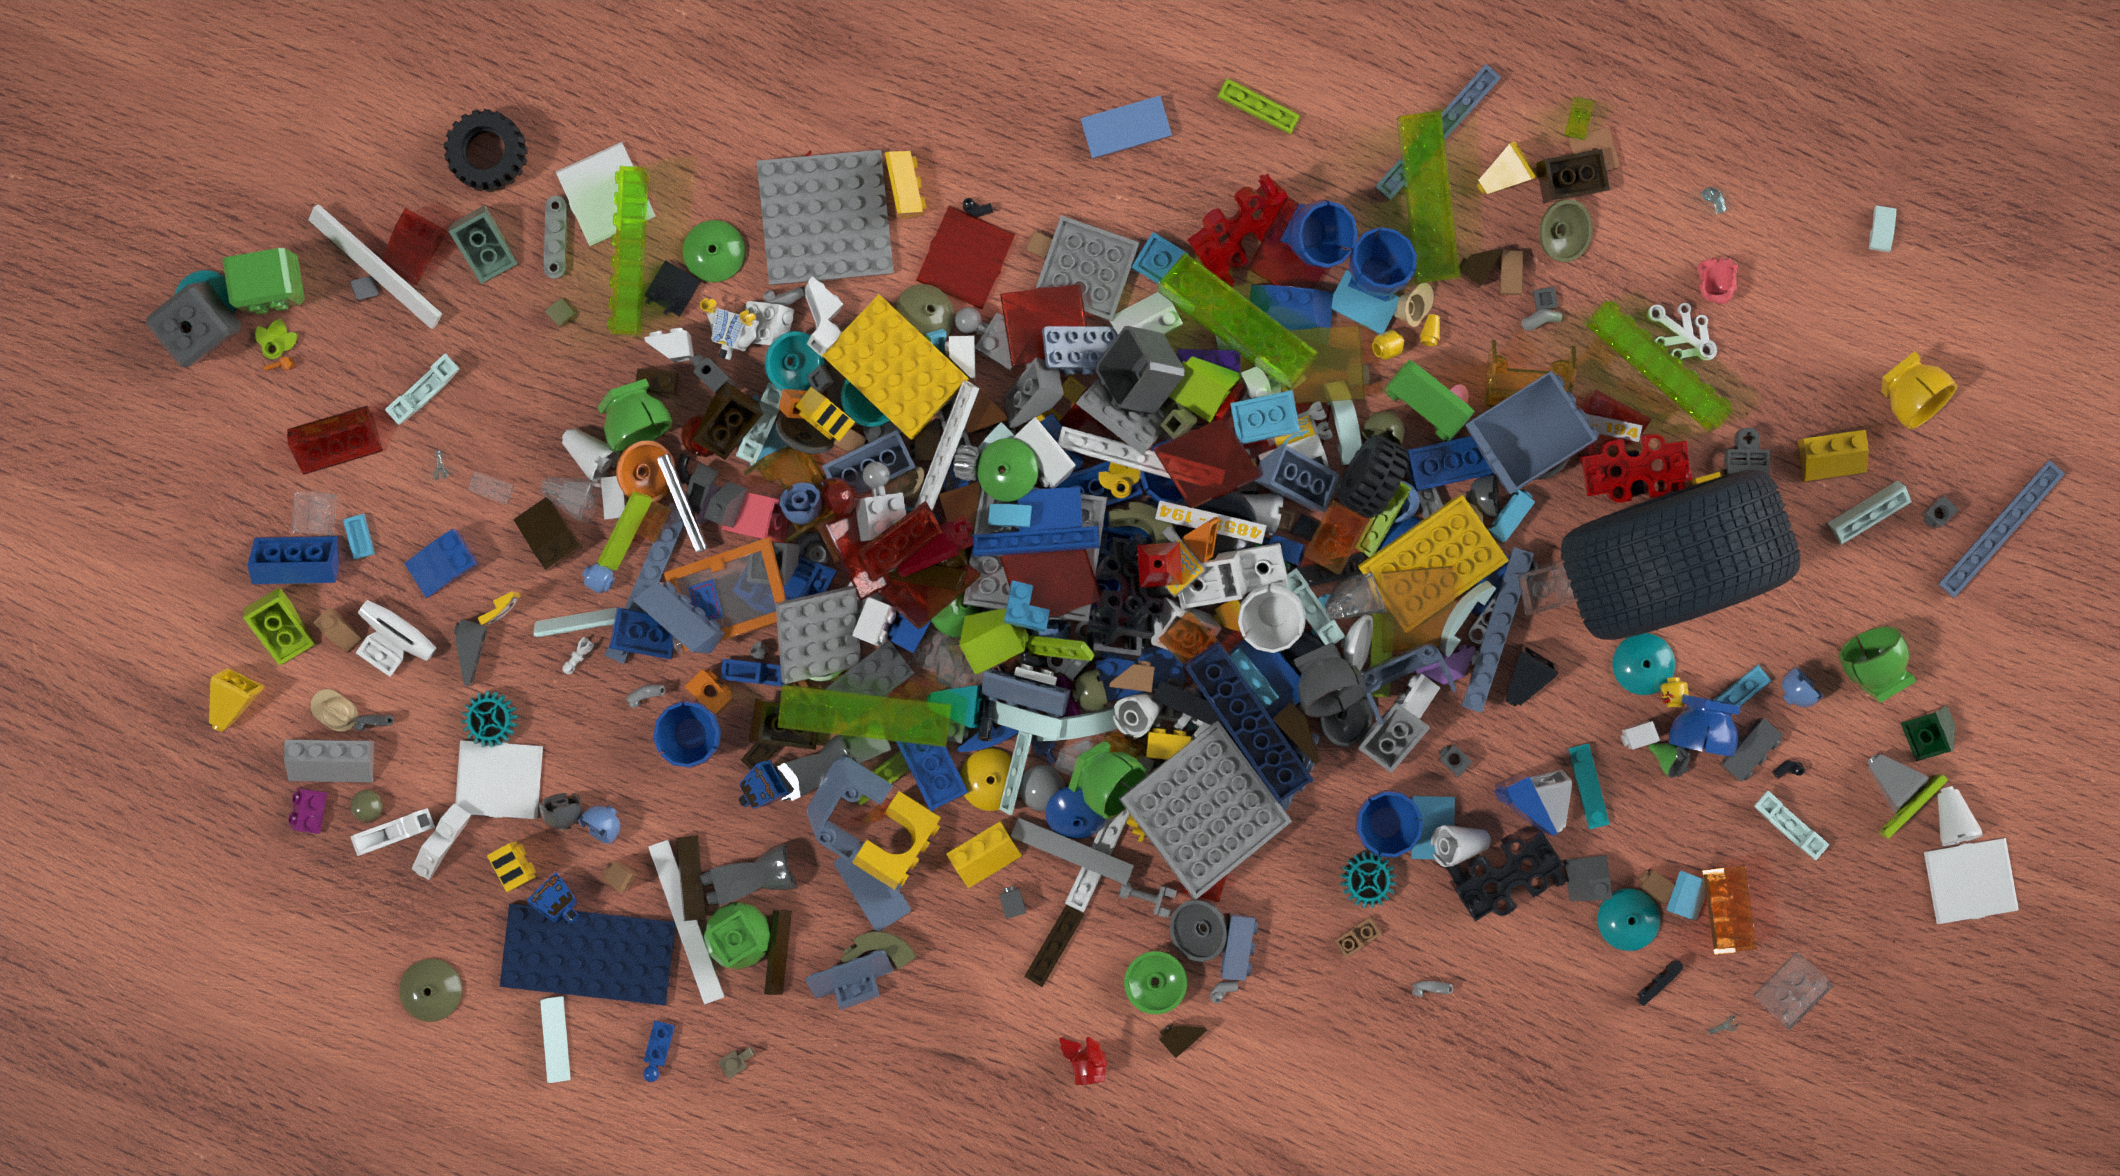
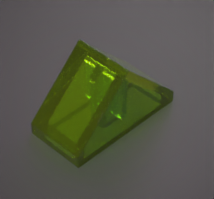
M1574 96L1564 136L1585 140L1594 101Z

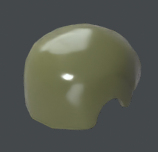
M362 790L355 794L351 802V811L357 820L362 823H372L381 817L383 803L379 794L372 790Z

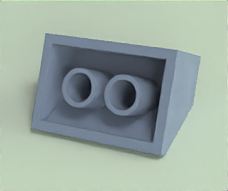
M1229 913L1227 924L1228 941L1223 950L1220 976L1222 979L1246 981V976L1251 974L1252 964L1249 963V956L1254 954L1255 943H1252L1253 934H1257L1258 922H1255V917Z

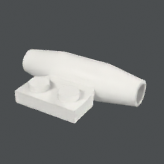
M367 600L358 611V614L376 632L366 637L356 654L389 677L394 674L403 661L404 651L428 661L437 649L418 629L392 611Z

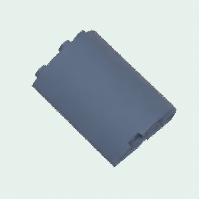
M1553 371L1548 372L1465 424L1484 459L1509 494L1522 488L1598 440L1599 434L1593 425L1589 427L1585 412L1582 408L1577 410L1576 399L1570 391H1565L1563 388L1565 385L1559 374L1555 376Z

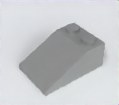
M1036 357L1005 394L1003 399L1009 428L1013 429L1044 413L1061 400L1064 394L1058 368H1048L1046 360Z
M1397 702L1381 716L1383 725H1379L1378 721H1376L1360 741L1358 747L1359 750L1390 773L1397 768L1430 729V726Z

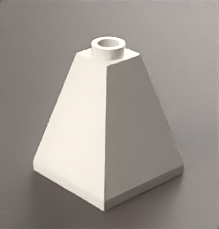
M1563 770L1530 777L1556 831L1561 832L1566 827L1572 788L1571 779Z

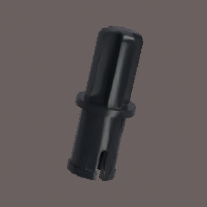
M989 699L981 701V713L977 720L979 722L978 740L983 742L991 741V729L994 723L992 718L993 701Z

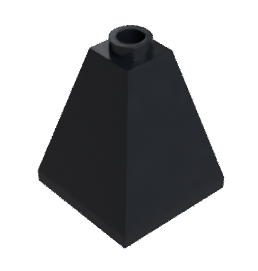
M1521 643L1506 691V701L1515 707L1517 705L1521 706L1558 675L1557 665Z

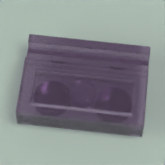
M711 483L695 522L705 526L711 522V520L704 518L711 497L722 487Z

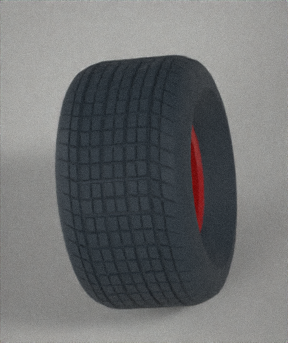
M1761 470L1740 471L1636 504L1571 530L1562 540L1561 560L1565 562L1563 566L1565 571H1567L1568 580H1571L1569 584L1571 590H1573L1574 598L1578 599L1576 604L1580 610L1581 618L1584 619L1585 627L1594 637L1603 640L1632 637L1733 606L1771 591L1791 580L1800 568V550L1796 549L1798 544L1796 539H1794L1793 530L1789 529L1792 526L1787 512L1783 511L1785 506L1783 500H1781L1780 492L1776 491L1778 486L1773 482L1774 480Z

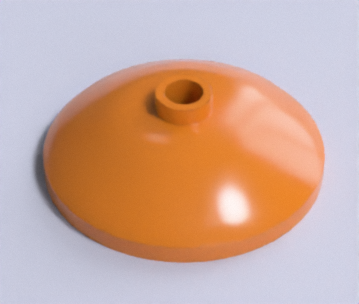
M638 441L628 446L621 454L616 467V477L619 487L628 498L635 491L651 496L653 499L651 503L665 497L670 491L658 458L668 454L674 468L675 462L671 453L663 445L654 441ZM639 468L643 470L641 475L638 473Z

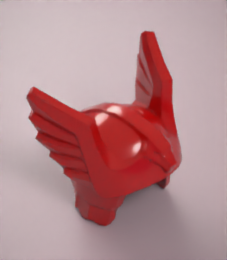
M1060 1037V1048L1063 1056L1072 1065L1075 1085L1104 1082L1108 1063L1106 1053L1101 1050L1100 1043L1091 1037H1087L1086 1048L1082 1049L1080 1043Z

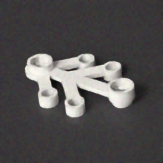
M1688 303L1680 304L1677 309L1678 313L1682 316L1683 327L1667 317L1665 309L1661 305H1653L1648 309L1647 316L1652 322L1659 321L1678 335L1666 338L1663 336L1657 337L1653 342L1656 349H1663L1669 345L1690 343L1695 347L1687 350L1674 349L1670 353L1673 361L1677 362L1683 358L1698 356L1700 359L1707 361L1716 356L1717 346L1713 341L1709 340L1708 318L1705 315H1699L1694 320L1696 327L1699 328V340L1693 334L1690 316L1691 306ZM1682 306L1688 308L1687 313L1681 311ZM1653 310L1658 311L1659 316L1657 318L1652 316ZM1699 318L1704 319V325L1698 323ZM1658 339L1663 340L1664 344L1662 347L1657 345ZM1703 347L1709 348L1708 354L1703 352ZM1675 351L1680 353L1679 359L1674 357Z

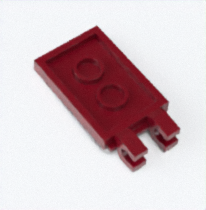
M963 515L955 518L954 521L951 520L898 542L897 548L900 550V557L897 560L899 575L903 578L958 555V550H964L972 546L973 538L971 536L968 537V532L972 530L971 522L967 523V517Z

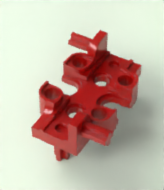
M1269 174L1259 176L1258 182L1261 186L1257 190H1254L1252 187H1244L1235 193L1233 197L1238 204V212L1235 216L1226 218L1219 208H1214L1204 216L1202 223L1204 228L1187 239L1202 266L1216 280H1220L1224 289L1228 287L1231 289L1235 283L1229 273L1230 266L1240 268L1249 262L1245 256L1246 252L1241 245L1242 238L1248 233H1254L1261 243L1265 242L1270 247L1281 236L1279 222L1292 212L1285 199L1288 197L1286 191L1271 179ZM1261 209L1260 215L1256 218H1253V213L1256 210ZM1227 233L1226 240L1219 242V237Z
M1642 434V451L1635 457L1626 454L1623 439L1616 438L1604 441L1600 447V453H1596L1595 444L1592 443L1583 449V455H1578L1579 463L1582 464L1586 496L1606 494L1610 500L1616 503L1632 501L1630 488L1636 480H1643L1647 483L1650 498L1668 494L1671 490V483L1673 492L1684 489L1685 481L1692 480L1687 441L1665 443L1664 438L1658 434ZM1656 438L1658 446L1656 449L1651 450L1649 448V441ZM1610 445H1615L1617 448V452L1613 456L1607 454V449ZM1655 459H1660L1663 463V467L1659 471L1652 469V462ZM1613 466H1619L1621 468L1620 476L1612 477L1610 469ZM1657 480L1664 482V487L1660 491H1656L1654 487ZM1617 486H1620L1623 490L1620 497L1613 496V490Z

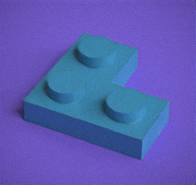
M1012 581L1004 623L1045 632L1050 610L1030 605L1033 585Z

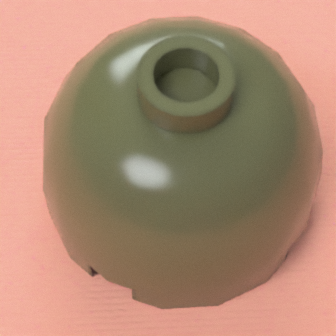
M1385 410L1369 416L1361 433L1366 440L1373 435H1382L1401 446L1405 428L1395 412Z
M1096 668L1081 673L1075 681V689L1071 690L1074 702L1078 701L1082 708L1089 711L1107 709L1104 685L1102 681L1097 680L1096 676L1100 674Z

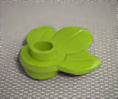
M278 318L272 322L268 329L257 326L255 339L262 346V353L265 357L277 359L282 355L283 351H288L294 347L297 341V333H287L286 325ZM275 345L276 351L271 353L270 347Z

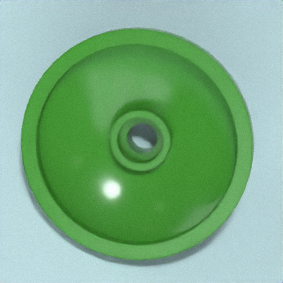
M709 220L696 225L688 233L683 245V257L686 266L697 278L706 282H722L730 279L740 270L745 259V244L740 233L732 225L719 220ZM711 246L716 247V251L714 253L709 252V248Z
M1004 438L992 442L984 449L978 461L977 475L980 485L989 496L999 501L1010 502L1025 497L1033 489L1038 478V462L1034 452L1022 441L1012 438ZM1002 466L1006 468V471L1004 473H1001L1000 468Z
M965 579L959 592L932 587L929 592L927 603L929 616L935 627L946 636L961 637L965 616L982 613V607L964 605L963 607L962 605L967 579Z
M1150 951L1139 955L1130 963L1125 973L1124 987L1128 999L1137 1009L1148 1014H1163L1177 1007L1184 998L1187 989V977L1183 966L1175 957L1161 951ZM1155 977L1159 979L1157 985L1151 983V980Z

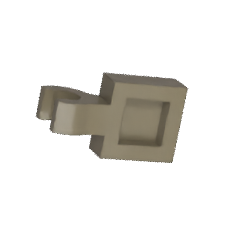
M751 1046L740 1054L735 1049L717 1063L728 1079H730L747 1067L744 1061L752 1057L756 1052Z

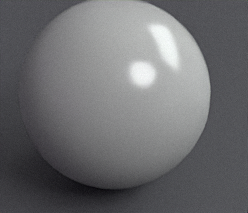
M1043 764L1035 765L1022 775L1019 794L1022 801L1029 808L1036 811H1046V806L1051 796L1057 791L1066 788L1063 776L1054 767Z

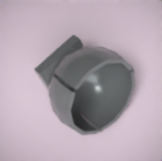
M1333 642L1294 659L1297 668L1302 673L1298 684V695L1301 707L1306 715L1315 718L1342 712L1334 692L1335 690L1344 710L1358 703L1366 695V684L1357 666L1343 659L1342 654Z

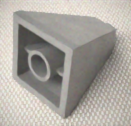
M1882 754L1879 756L1873 755L1867 762L1869 764L1868 770L1895 814L1929 779L1926 775Z

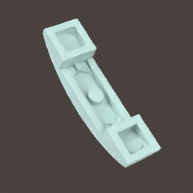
M446 353L405 394L399 396L385 409L398 425H401L428 403L459 371L460 368Z
M1344 380L1327 383L1323 386L1327 404H1331L1340 442L1337 448L1341 465H1347L1361 447V436L1352 398Z
M768 383L759 403L763 415L743 438L736 457L754 465L780 410L779 404L782 391L773 384Z
M1296 568L1287 574L1289 584L1284 587L1290 589L1300 598L1306 614V620L1325 645L1331 642L1336 644L1343 639L1345 635L1312 592L1298 569Z
M1485 581L1469 591L1449 615L1440 641V650L1447 657L1452 654L1460 642V639L1455 634L1476 603L1480 602L1485 605L1495 591L1496 587L1489 581Z
M993 701L992 718L994 723L1058 741L1063 720L1010 706L1004 702Z
M1114 707L1094 713L1058 718L1063 720L1058 740L1081 738L1117 729L1113 719L1115 714ZM1037 736L1038 741H1056Z
M1768 790L1755 803L1754 807L1773 826L1814 860H1817L1830 845L1790 812Z

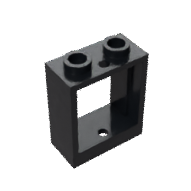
M1097 609L1090 612V620H1107L1100 616ZM1087 630V646L1097 657L1135 661L1143 654L1144 644L1140 637L1131 636V649L1102 646V634L1088 632Z

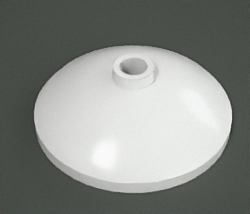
M1370 615L1360 617L1351 626L1347 636L1341 641V648H1344L1343 659L1357 666L1360 672L1367 660L1372 641L1373 619Z

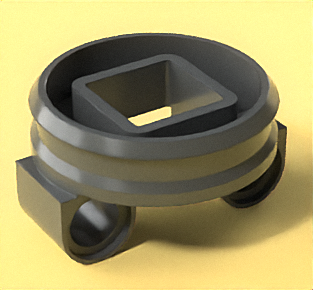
M1081 622L1076 627V634L1087 645V635L1083 633V626L1087 625V622ZM1102 635V646L1108 647L1109 644L1105 643V639ZM1048 656L1047 663L1056 674L1061 673L1069 678L1068 681H1074L1099 657L1094 656L1091 661L1063 658L1062 665H1058L1055 663L1054 657Z

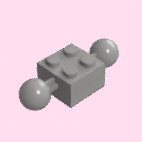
M964 307L957 312L955 324L961 332L968 334L976 332L982 336L975 346V350L1008 371H1012L1018 359L1026 363V368L1036 357L1046 360L1044 351L1031 352L1026 349L1032 334L1001 314L996 313L990 324L987 325L982 322L981 315L975 308Z
M872 462L864 468L863 480L866 485L872 488L873 497L855 500L861 541L880 539L881 548L876 554V563L883 571L892 572L898 569L897 560L900 557V550L893 546L892 537L909 534L903 492L885 495L884 486L889 481V470L881 462Z

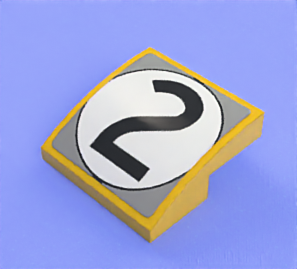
M511 591L493 600L496 609L478 617L480 624L490 626L504 617L521 597L519 592Z

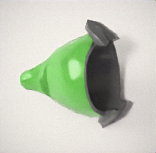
M1670 743L1649 744V750L1657 758L1666 776L1669 778L1681 777L1683 773L1689 771L1687 768L1691 755L1689 749Z

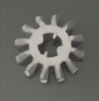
M961 445L957 449L953 463V471L957 478L970 481L978 477L977 466L982 454L980 448L972 445Z

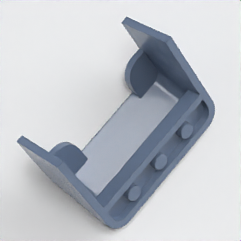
M1422 643L1361 671L1366 684L1365 697L1379 725H1383V721L1371 692L1422 667L1438 663L1452 692L1457 691L1451 672L1436 646L1430 643Z
M846 756L837 757L806 810L817 841L848 860L861 840L828 821L839 799L842 797L849 802H856L863 794L881 805L894 785Z

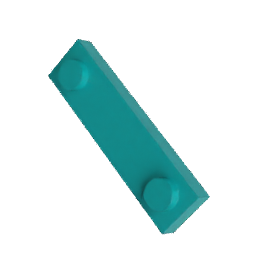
M1589 743L1567 748L1588 829L1610 825Z

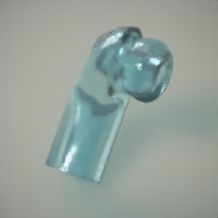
M1707 187L1702 191V197L1715 204L1717 214L1727 211L1723 194L1720 191L1711 187Z

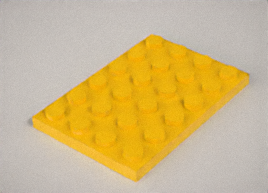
M880 294L840 334L833 345L822 354L829 363L911 440L957 393L963 380H969L961 370Z
M1461 493L1362 562L1358 567L1403 630L1408 632L1509 560Z

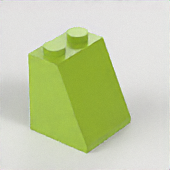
M1192 356L1187 362H1182L1185 375L1168 397L1211 423L1235 384L1239 382L1241 374Z
M1006 608L965 616L959 646L975 675L1025 651L1028 633L1020 626L1004 623Z

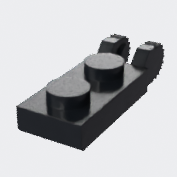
M1675 960L1668 964L1664 974L1662 972L1658 973L1652 979L1654 983L1649 988L1645 986L1636 994L1638 998L1635 1001L1640 1006H1645L1682 971V962Z

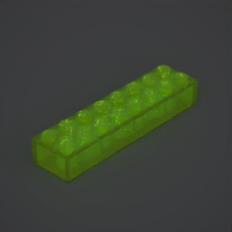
M1434 111L1398 116L1396 119L1410 241L1417 255L1414 274L1415 284L1460 278L1442 112Z
M619 166V171L615 172V183L618 184V192L614 193V204L617 205V213H613V225H616V234H612V246L615 247V255H611V267L614 268V276H610V288L613 289V297H609V309L612 310V318H608L607 327L611 334L616 337L641 338L649 171L645 167Z
M1185 252L1159 282L1158 293L1289 391L1316 359L1318 353L1316 350Z
M1605 300L1583 324L1708 432L1718 429L1734 410L1730 407L1731 403L1726 398L1717 396L1714 393L1715 389L1710 384L1702 383L1695 371L1692 369L1687 370L1680 358L1675 355L1672 357L1667 352L1668 349L1661 342L1656 343L1651 339L1652 335L1646 329H1640L1636 326V321L1630 315L1622 314L1619 311L1620 307L1615 302Z
M783 684L778 728L946 747L951 703Z

